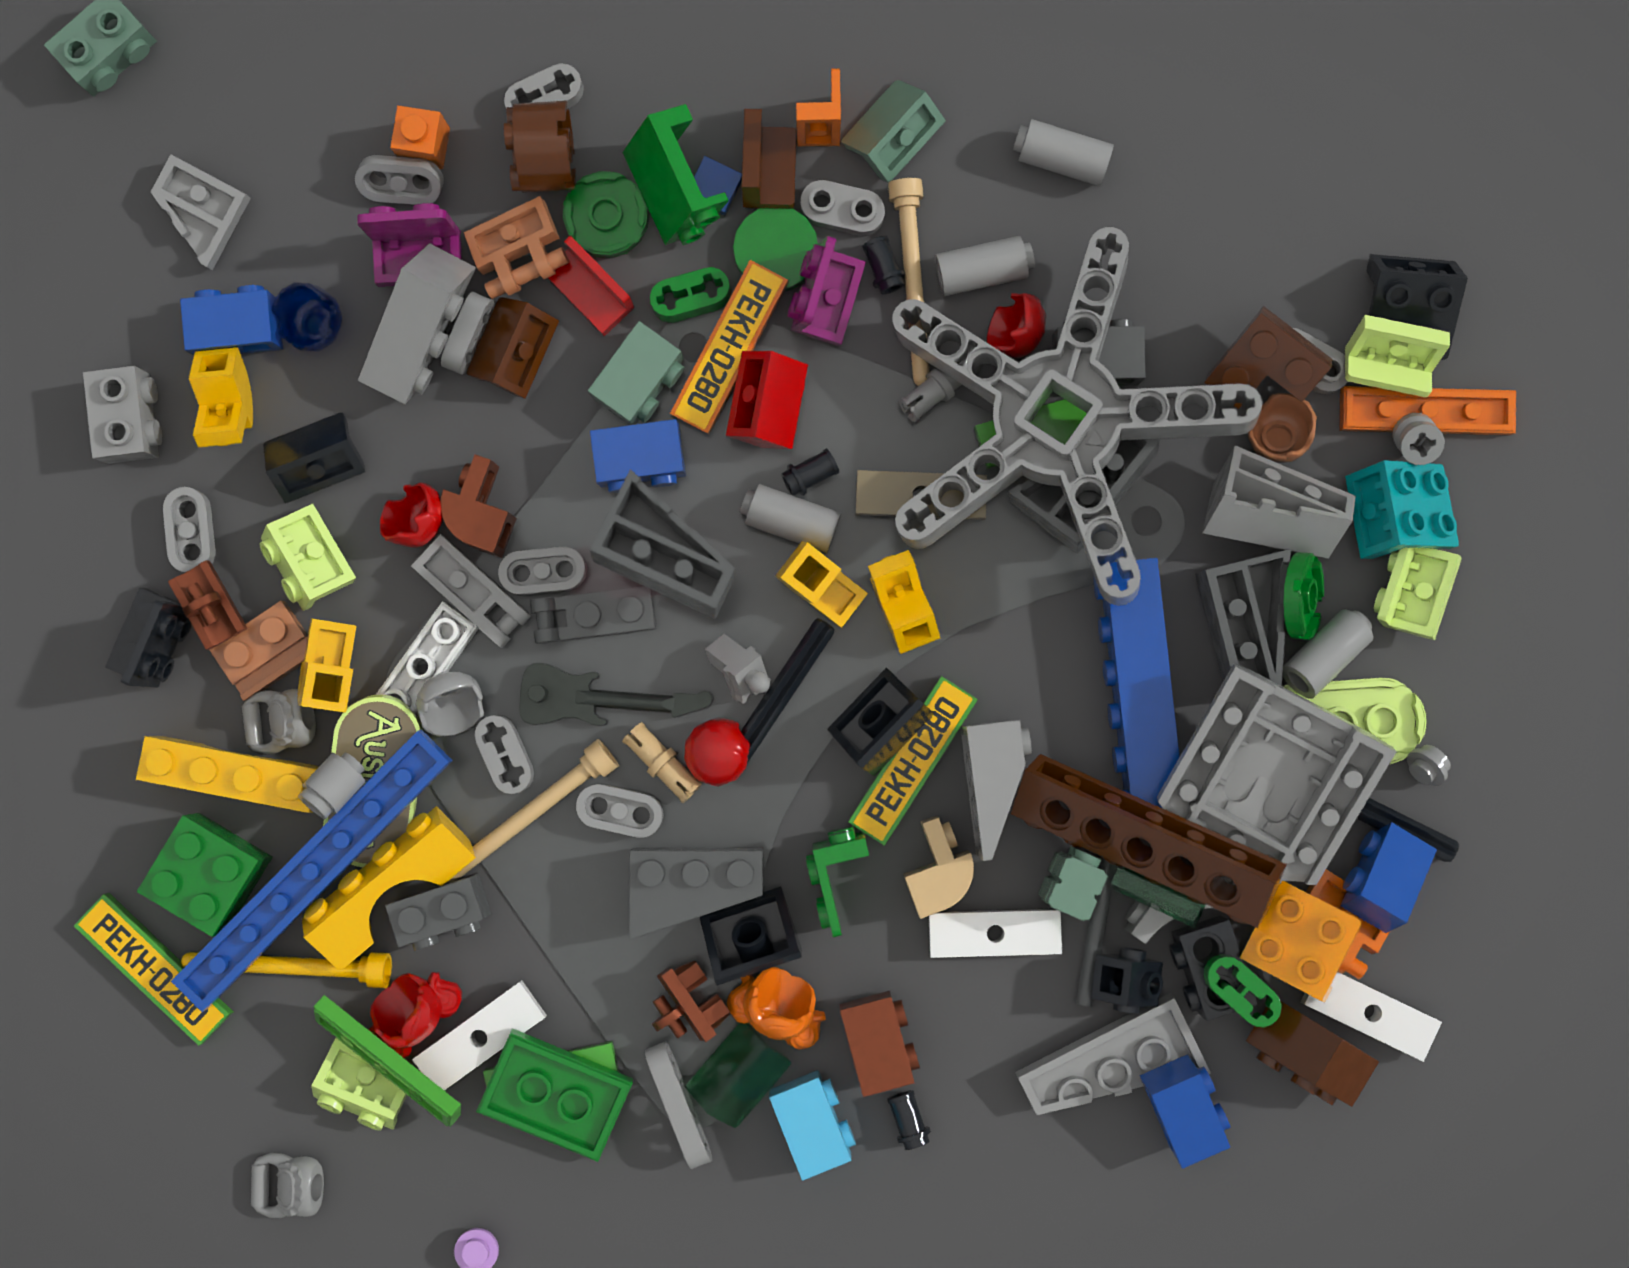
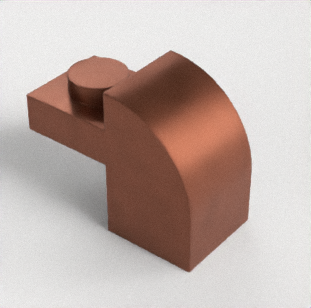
M474 454L471 464L466 463L461 471L458 486L462 488L460 495L443 489L441 495L442 517L447 528L456 538L477 550L502 558L517 518L507 511L486 504L500 467L492 460Z

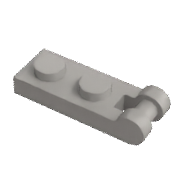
M441 534L411 565L413 569L501 648L511 639L509 634L518 624L523 626L531 618V615L521 605L513 600ZM498 604L506 613L495 624L487 615Z

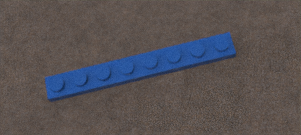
M418 730L171 982L201 1012L207 1010L453 760L423 730Z

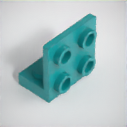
M1383 460L1345 476L1348 493L1356 496L1353 522L1360 559H1375L1403 548L1452 549L1459 546L1456 531L1457 523L1453 516L1448 490L1449 483L1442 464L1415 465L1410 462Z

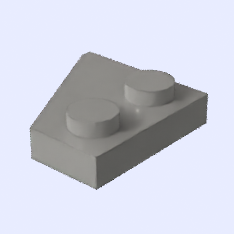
M171 154L151 190V194L161 208L168 213L180 235L187 240L197 254L199 262L213 270L251 198Z

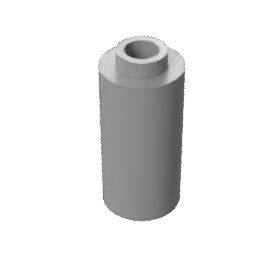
M1031 119L1029 127L1020 125L1013 150L1020 152L1019 162L1101 186L1114 144Z
M1015 236L935 254V266L941 293L945 297L1027 279L1029 269L1035 268V259L1030 242L1023 244L1021 236Z
M762 484L758 485L756 491L748 489L740 510V514L747 516L745 525L798 544L801 541L808 542L815 549L824 553L828 552L841 512Z
M1340 610L1283 665V678L1298 694L1305 698L1313 699L1373 641L1371 622L1359 611Z

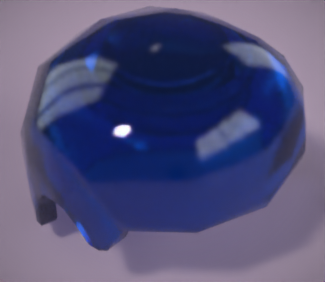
M294 282L280 290L272 305V313L277 316L280 323L279 335L296 349L319 352L336 341L342 324V313L337 300L323 288L310 283Z

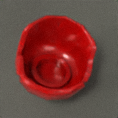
M1012 293L1011 298L1015 303L1007 307H997L988 327L986 342L1010 358L1018 359L1029 355L1037 348L1045 334L1046 313L1040 299L1028 293Z
M420 482L413 486L404 485L403 490L406 492V496L403 499L388 500L385 503L380 517V534L386 541L404 547L417 548L430 542L437 534L443 521L441 496L432 486Z
M719 717L713 718L697 725L685 741L684 759L691 774L698 781L719 787L737 780L746 769L750 742L741 733L738 722Z

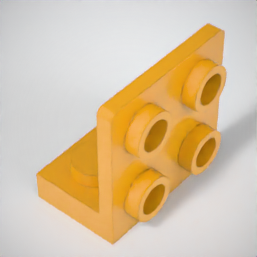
M1281 881L1268 912L1259 927H1255L1240 959L1325 1003L1333 988L1331 984L1362 923L1360 919L1285 881Z

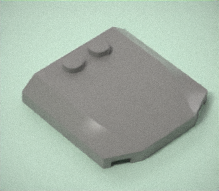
M1234 663L1160 790L1157 800L1162 808L1287 864L1281 881L1305 882L1306 885H1317L1397 751L1368 731L1260 674Z

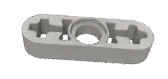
M665 1041L645 1049L649 1069L690 1169H694L711 1162L713 1159L707 1138L669 1044Z

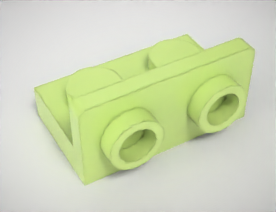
M313 504L265 526L261 536L262 542H260L261 552L271 566L276 564L284 578L281 580V584L285 594L292 603L298 602L303 611L311 608L316 600L352 584L356 579Z
M335 1038L311 1086L313 1096L318 1099L317 1104L320 1107L336 1114H341L343 1109L359 1116L357 1119L359 1123L377 1131H381L383 1126L392 1130L395 1128L397 1115L407 1097V1094L337 1038Z

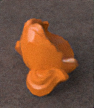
M772 967L762 971L756 978L752 975L740 978L742 984L729 994L727 1008L736 1022L742 1024L750 1023L757 1032L768 1038L785 1040L788 1045L799 1050L813 1046L820 1038V1023L826 1020L824 1011L815 1010L816 998L814 989L801 977L792 976L784 969Z

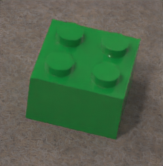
M201 813L182 815L137 892L209 936L214 937L243 908L273 856Z

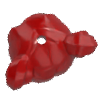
M431 972L427 980L411 973L402 974L373 1001L370 1009L373 1025L368 1030L403 1058L408 1057L411 1054L412 1047L420 1044L434 1031L440 1018L450 1017L457 1012L462 1002V990L457 983L441 979L439 972Z

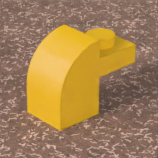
M239 348L195 351L189 381L199 404L193 431L197 446H227L242 443L244 429L252 428L253 401L248 374Z
M801 541L775 575L791 591L841 628L868 594L840 572L841 568L805 541Z
M907 550L897 555L887 556L881 561L869 565L870 580L900 654L940 639L934 613L921 587L916 565L910 551Z
M318 619L310 620L304 661L301 663L299 676L298 706L346 713L353 675L350 662L356 632L355 625Z

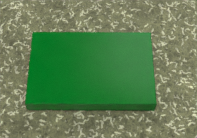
M512 1028L476 1112L598 1162L634 1078Z

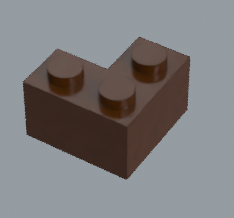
M1263 306L1208 373L1204 383L1207 385L1245 384L1256 389L1268 375L1303 402L1331 369L1332 358ZM1235 403L1234 406L1239 409L1242 403Z
M1280 1001L1282 1006L1281 1014L1277 1021L1267 1027L1254 1026L1246 1039V1042L1260 1050L1256 1058L1277 1072H1280L1283 1066L1294 1072L1290 1079L1292 1082L1309 1093L1315 1094L1332 1106L1339 1099L1353 1107L1379 1061ZM1267 1007L1264 1009L1262 1015L1267 1013Z

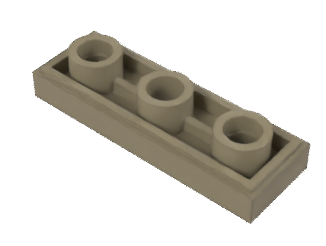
M857 470L855 515L896 516L898 510L913 498V492L916 489H925L944 473ZM976 475L980 479L987 480V475ZM949 490L942 496L941 503L947 507H955L963 501L964 494L958 490ZM930 504L928 506L930 513H934L935 518H941L938 516L934 505ZM986 504L966 519L985 520Z

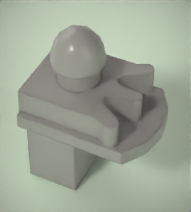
M723 634L705 648L710 664L724 674L732 699L736 702L740 701L744 704L747 698L753 694L764 693L770 688L771 679L766 673L761 655L756 652L754 647L750 646L745 649L726 634Z

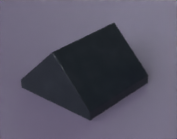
M886 667L827 730L856 764L875 776L935 713Z
M781 887L763 892V896L700 916L712 972L717 986L802 958L800 941Z

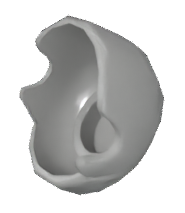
M441 672L426 680L416 698L417 711L422 727L426 732L438 737L454 736L467 731L484 716L481 688L474 678L463 672Z

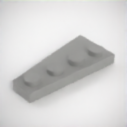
M1169 993L1159 998L1158 1006H1144L1140 1008L1139 1013H1130L1016 1071L1015 1074L1036 1115H1041L1091 1103L1094 1098L1114 1094L1116 1097L1132 1093V1089L1144 1086L1139 1075L1187 1054L1197 1069L1204 1066L1208 1074H1211L1175 998Z

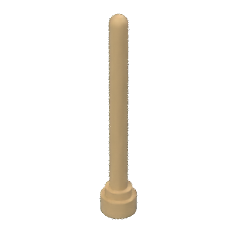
M919 178L896 179L888 183L889 201L894 203V209L899 211L903 266L906 274L904 276L906 300L916 299L924 302L916 209L920 207L919 200L923 199L922 180ZM919 320L914 326L923 330L921 320ZM908 322L909 329H910V327H912L914 324H911V323ZM911 352L913 381L917 386H920L927 380L926 375L930 372L929 363Z
M597 739L584 749L585 754L579 758L581 762L579 765L472 846L476 858L452 877L448 883L457 881L591 776L594 779L600 775L606 777L619 767L617 760L606 745Z

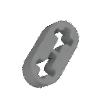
M556 64L510 86L504 97L505 108L513 107V104H519L518 97L526 95L528 100H533L530 103L567 100L568 109L580 101L583 96L584 87L580 74L574 67L569 64ZM564 77L567 82H572L569 84L570 92L563 95L560 89L554 90L558 87L557 79Z
M471 292L468 295L444 347L441 357L442 367L461 375L467 371L493 312L494 300L476 292Z
M492 715L482 719L476 727L475 740L494 784L499 790L508 794L525 791L533 782L534 770L515 725L505 716ZM491 723H494L497 728L505 727L507 734L501 737L505 752H500L496 742L486 741L485 735L491 732L489 727ZM508 756L514 767L522 766L525 774L519 777L520 785L517 787L513 781L505 782L502 775L508 772L504 757Z

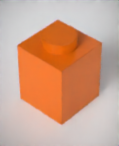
M397 105L390 148L397 157L427 159L436 164L439 169H443L450 127L441 112Z

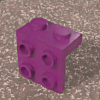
M431 203L417 204L413 206L412 211H396L393 207L377 206L370 208L369 213L357 215L358 226L372 240L374 283L378 287L395 286L401 269L429 243L462 260L461 231L447 211L440 209L439 205Z
M826 236L818 245L813 244L811 251L807 250L799 273V276L806 277L805 282L801 286L799 293H794L787 317L793 319L790 331L840 346L843 342L866 261L833 251L836 238Z

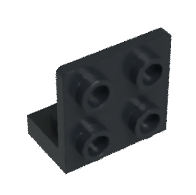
M1370 254L1366 271L1374 282L1375 287L1368 315L1450 332V347L1441 360L1447 359L1468 280L1456 261Z
M139 588L105 666L123 675L121 683L128 686L159 687L161 682H165L174 667V659L171 657L177 643L182 642L186 638L191 628V622L183 612L181 604L148 589Z

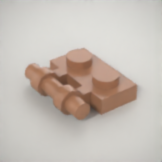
M541 196L464 232L477 269L483 275L493 270L497 272V278L484 284L491 299L507 293L509 296L521 291V285L540 276L546 279L556 274L555 269L569 263L568 256L563 247L549 253L545 249V245L560 238L548 207ZM529 253L531 254L533 261L514 270L512 269L510 262Z

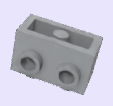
M136 366L83 372L92 458L107 464L159 458L158 445L162 444V430L158 420L154 417L153 403H156L158 399L156 383L150 377V373Z

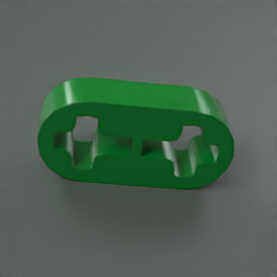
M714 267L699 269L658 282L651 290L650 304L656 317L661 321L668 323L679 322L723 308L731 296L730 283L726 274L720 269ZM707 281H713L715 286H722L717 289V296L714 298H709L707 292H701L706 289L705 283ZM672 292L674 298H680L675 301L676 308L668 310L665 304H660L665 301L664 294Z
M1220 954L1207 962L1203 974L1205 983L1238 1015L1256 1027H1267L1277 1021L1282 1007L1280 998L1241 961L1230 955ZM1233 965L1235 968L1231 974L1241 985L1236 990L1225 982L1218 986L1216 984L1220 979V976L1216 973L1218 967L1222 966L1228 969ZM1248 991L1259 999L1265 996L1268 997L1264 1003L1268 1008L1266 1014L1262 1015L1256 1012L1251 1016L1250 1013L1254 1007L1244 998Z

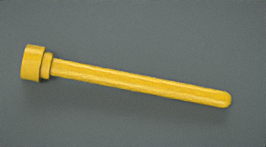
M198 952L184 954L181 959L182 966L185 967ZM371 952L369 956H362L360 960H353L343 970L339 971L327 959L260 956L244 973L358 978L359 982L366 983L368 988H387L391 979L392 958L390 953Z

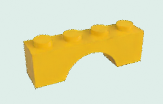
M145 736L136 780L312 813L299 799L298 795L304 790L302 784L319 766L290 760L246 755L213 748L202 743L166 736Z
M437 806L427 814L421 813L408 824L405 833L394 842L388 841L381 845L375 851L372 860L359 871L355 869L349 872L338 884V889L326 899H317L307 908L302 918L304 939L339 971L343 970L374 944L369 917L376 900L392 886L405 881L424 880L443 886L476 858L471 841Z

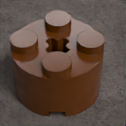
M567 100L513 104V107H507V123H504V140L506 150H512L513 165H510L512 191L530 193L574 190L576 188V168L571 169L570 163H573L575 152L569 109H567Z

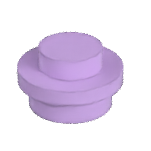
M472 1228L465 1231L457 1240L454 1248L455 1260L460 1268H491L499 1255V1245L495 1236L482 1228Z

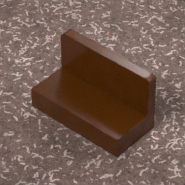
M744 109L743 208L792 209L795 205L796 129L793 127H762V109Z
M500 297L467 369V375L489 382L517 397L526 399L559 320L527 302Z

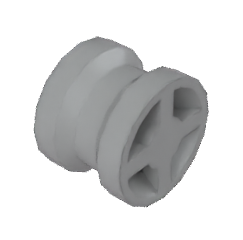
M1410 413L1397 421L1393 428L1392 439L1394 445L1399 449L1402 456L1412 464H1429L1435 461L1444 450L1445 439L1443 433L1429 416L1425 414ZM1423 437H1427V439H1425L1424 442L1420 445L1419 442L1423 439Z

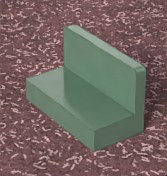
M896 80L843 137L841 142L847 149L863 156L877 176L889 183L946 120L926 91Z

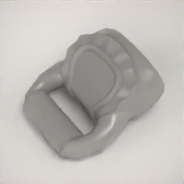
M289 689L283 692L272 690L259 691L245 700L241 706L246 745L252 751L269 755L278 753L288 747H304L312 742L316 731L314 708L298 706V689ZM259 702L268 705L267 712H269L271 728L269 734L272 736V740L264 744Z
M271 1152L258 1157L251 1165V1206L256 1212L268 1218H284L287 1216L311 1217L318 1212L323 1199L324 1174L322 1166L317 1159L309 1156L292 1158L282 1153ZM269 1164H273L278 1168V1173H276L278 1177V1196L276 1200L278 1203L275 1206H269Z

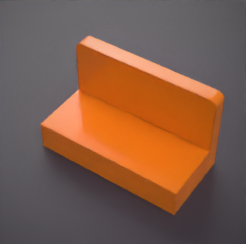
M840 68L831 69V102L796 103L797 147L840 146Z

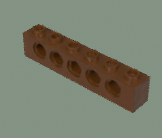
M1042 754L1025 769L1011 811V815L1024 820L1030 827L1044 829L1063 838L1071 846L1092 851L1102 856L1110 864L1131 869L1144 875L1151 883L1170 887L1185 894L1189 900L1195 903L1209 905L1226 913L1232 920L1238 923L1250 924L1256 928L1259 927L1268 912L1287 864ZM1059 801L1065 803L1068 806L1069 810L1063 808L1060 805ZM1098 819L1105 821L1110 829L1104 827ZM1139 838L1148 841L1151 847L1144 845ZM1180 856L1187 858L1193 866L1185 864ZM1221 876L1230 878L1234 881L1235 885L1227 883Z

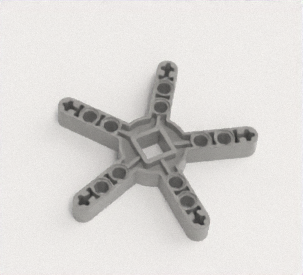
M1115 227L1099 229L1092 235L1089 241L1057 349L1033 354L1018 363L922 301L908 299L901 302L895 308L892 322L899 342L912 353L994 405L993 421L996 433L995 436L906 502L896 514V528L907 546L914 549H924L940 539L1021 476L1041 484L1061 486L1102 597L1110 604L1117 606L1126 605L1132 602L1138 595L1141 580L1140 571L1102 469L1109 463L1117 451L1120 441L1246 434L1258 422L1262 407L1261 396L1255 388L1245 384L1140 389L1119 388L1115 378L1099 362V358L1128 266L1129 242L1122 230ZM1108 249H1113L1115 252H1112L1110 256L1108 271L1102 269V255H1105ZM1092 288H1101L1108 295L1103 300L1092 301L1085 296V293ZM919 320H921L923 330L914 326ZM908 322L914 324L909 330L906 327ZM1081 328H1088L1096 334L1088 342H1078L1072 335ZM947 341H955L961 345L960 349L952 355H944L938 351L940 346ZM982 364H991L997 368L996 373L989 378H979L974 374L976 368ZM1052 392L1087 413L1065 445L1031 424V421ZM1216 403H1220L1219 412L1221 413L1219 419L1213 418ZM1235 403H1242L1243 410L1247 411L1245 416H1237L1236 409H1233ZM1189 404H1198L1203 407L1206 415L1201 419L1192 420L1185 417L1182 409ZM1144 406H1153L1158 409L1161 416L1155 421L1146 422L1141 420L1136 413ZM985 463H992L998 466L1000 471L995 478L983 480L976 476L977 469ZM949 490H958L964 494L963 501L955 507L944 506L941 503V498ZM1087 490L1095 491L1100 495L1101 501L1093 508H1085L1076 501L1078 495ZM930 504L934 505L941 519L936 520L934 513H930L928 507ZM916 518L917 521L923 522L925 529L920 533L914 528L911 529L910 520ZM1107 531L1116 537L1117 542L1112 548L1102 550L1095 547L1091 540L1096 533ZM1116 560L1121 578H1130L1127 581V589L1120 591L1117 585L1109 586L1112 583L1110 563Z

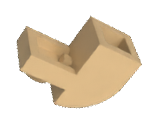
M938 816L920 821L935 862L903 874L920 919L946 910L959 902L968 891L973 878L974 864L971 852L966 850L955 855L952 854L951 849L958 846L950 823L941 824Z

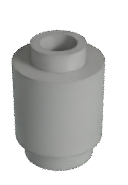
M346 752L341 757L331 753L302 784L304 790L298 797L312 812L320 818L326 819L331 813L337 814L364 785L365 779L361 774L365 769L353 756Z

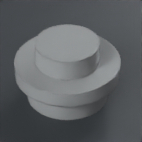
M1423 745L1421 748L1413 749L1408 754L1407 763L1409 771L1418 782L1425 785L1440 786L1448 778L1451 764L1447 756L1438 748L1432 745Z

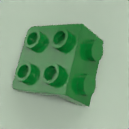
M853 826L827 832L828 840L812 843L813 854L806 855L811 884H821L823 897L816 898L822 929L831 927L833 937L842 936L827 866L869 856L863 832L854 833Z

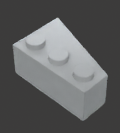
M430 243L410 260L400 271L358 381L403 404H406L416 392L422 395L433 375V371L429 370L433 358L437 359L447 342L448 335L445 333L450 322L455 319L462 306L463 295L476 267Z
M1234 446L1213 483L1202 533L1283 550L1291 549L1293 552L1313 553L1315 556L1329 559L1353 521L1356 496L1243 448Z

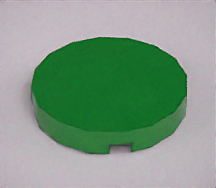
M598 171L583 176L576 183V188L571 190L564 200L563 221L568 235L588 254L594 257L615 258L627 254L641 242L648 228L649 210L638 186L627 179L626 176L617 172Z
M759 208L745 217L737 229L733 251L736 266L741 274H743L749 261L752 260L788 279L789 283L785 291H790L805 282L806 277L799 276L800 268L806 251H811L813 244L818 245L816 232L808 219L793 208Z
M1296 552L1292 556L1287 568L1283 600L1284 619L1287 632L1292 639L1311 640L1318 632L1321 623V613H1317L1315 610L1317 602H1322V597H1324V575L1322 564L1313 553Z

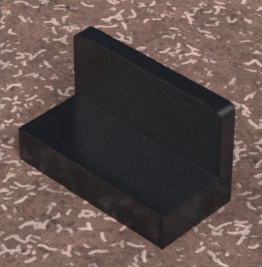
M342 412L263 444L266 473L285 504L365 473L364 462L349 436L347 419Z

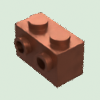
M889 990L839 1004L863 1097L914 1084L912 1070L920 1069L913 1042L904 1045L900 1028L908 1026L902 1000L893 1002Z

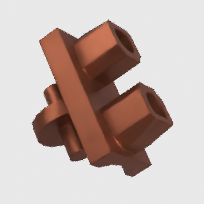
M209 560L203 561L193 569L168 581L183 608V612L190 620L206 650H211L248 629Z
M691 961L679 966L675 970L667 968L657 975L676 1006L672 1008L664 995L653 1001V1004L661 1014L652 1023L655 1030L659 1031L669 1026L676 1038L681 1037L688 1031L679 1019L683 1015L700 1041L704 1040V1042H707L717 1034L714 1029L731 1013L718 994H715L700 1006H697L689 993L707 981L697 962Z

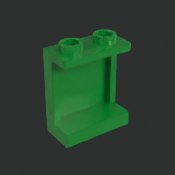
M686 104L647 115L622 152L665 245L681 241L682 245H687L701 239L705 235V228L720 218L718 213L729 201L725 192L708 198L702 196L677 142L693 121Z

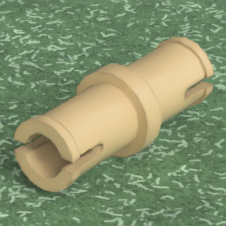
M643 722L636 725L630 731L632 734H627L622 740L649 767L647 772L653 778L658 776L680 799L681 803L686 802L694 794V791H697L702 786V783L675 758L678 753L673 748L667 749L645 727Z

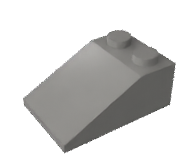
M1020 720L960 727L975 852L983 861L993 859L1026 765L1024 755H1029L1032 752L1029 729L1021 728Z

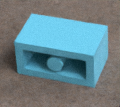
M819 1070L770 1089L769 1099L802 1181L852 1161L849 1147L856 1145L848 1121L839 1122L833 1106L840 1104L831 1079L823 1081Z

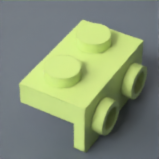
M1364 315L1345 347V379L1348 382L1426 398L1432 392V372L1450 347V332Z
M1403 548L1392 552L1387 567L1388 572H1392L1387 588H1380L1374 604V612L1378 613V621L1384 627L1435 641L1462 560L1461 556L1433 548Z

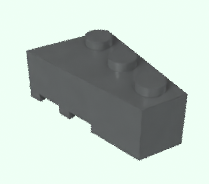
M1139 439L1120 441L1114 456L1102 469L1115 507L1156 457L1160 440ZM1029 479L1008 491L1009 503L1075 553L1078 554L1081 551L1083 545L1061 486L1041 484ZM1087 490L1080 493L1076 501L1082 507L1093 508L1100 503L1101 497L1095 491Z
M630 469L590 548L592 561L716 619L735 580V567L694 528H690L672 511V508L663 499L655 495L641 481V478Z
M1291 549L1207 569L1195 574L1222 681H1224L1235 663L1282 686L1285 632H1283L1284 584L1288 563H1290Z
M633 848L630 850L629 940L763 896L764 848Z

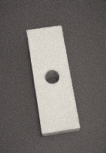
M442 601L376 695H388L402 700L417 716L416 698L426 680L441 672H448L479 628L463 614ZM425 659L428 663V670L421 675L417 671V664L420 660Z
M1057 909L955 911L932 914L929 916L930 958L1062 954L1061 911ZM993 925H998L1002 929L1001 936L995 940L989 939L987 937L988 929Z
M1337 972L1331 984L1333 988L1325 1003L1304 993L1301 1000L1302 1004L1423 1062L1442 1023ZM1373 1004V1015L1365 1018L1364 1012L1366 1007Z
M521 980L412 1060L425 1076L440 1088L446 1090L503 1049L512 1028L525 1033L547 1015ZM475 1030H482L486 1033V1043H480L475 1039Z

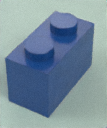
M259 285L240 286L237 288L238 293L221 294L219 290H199L194 292L195 297L181 298L185 351L194 355L195 351L238 347L240 354L283 350L279 299Z
M677 419L590 431L596 482L601 488L608 487L609 493L619 492L630 469L641 478L642 482L651 481L652 487L672 486L677 484L678 477L686 476L680 426Z
M1392 822L1376 832L1371 830L1359 846V853L1362 856L1358 866L1350 871L1344 881L1343 889L1346 890V894L1340 906L1384 933L1406 924L1437 849Z
M1187 1054L1139 1075L1168 1145L1182 1169L1231 1148L1224 1130L1231 1128L1220 1103L1213 1105L1209 1094L1216 1090L1204 1066L1197 1069Z

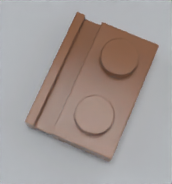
M279 601L246 623L247 630L210 650L232 685H235L240 692V697L243 701L259 691H264L297 669L304 661L308 634L286 601Z

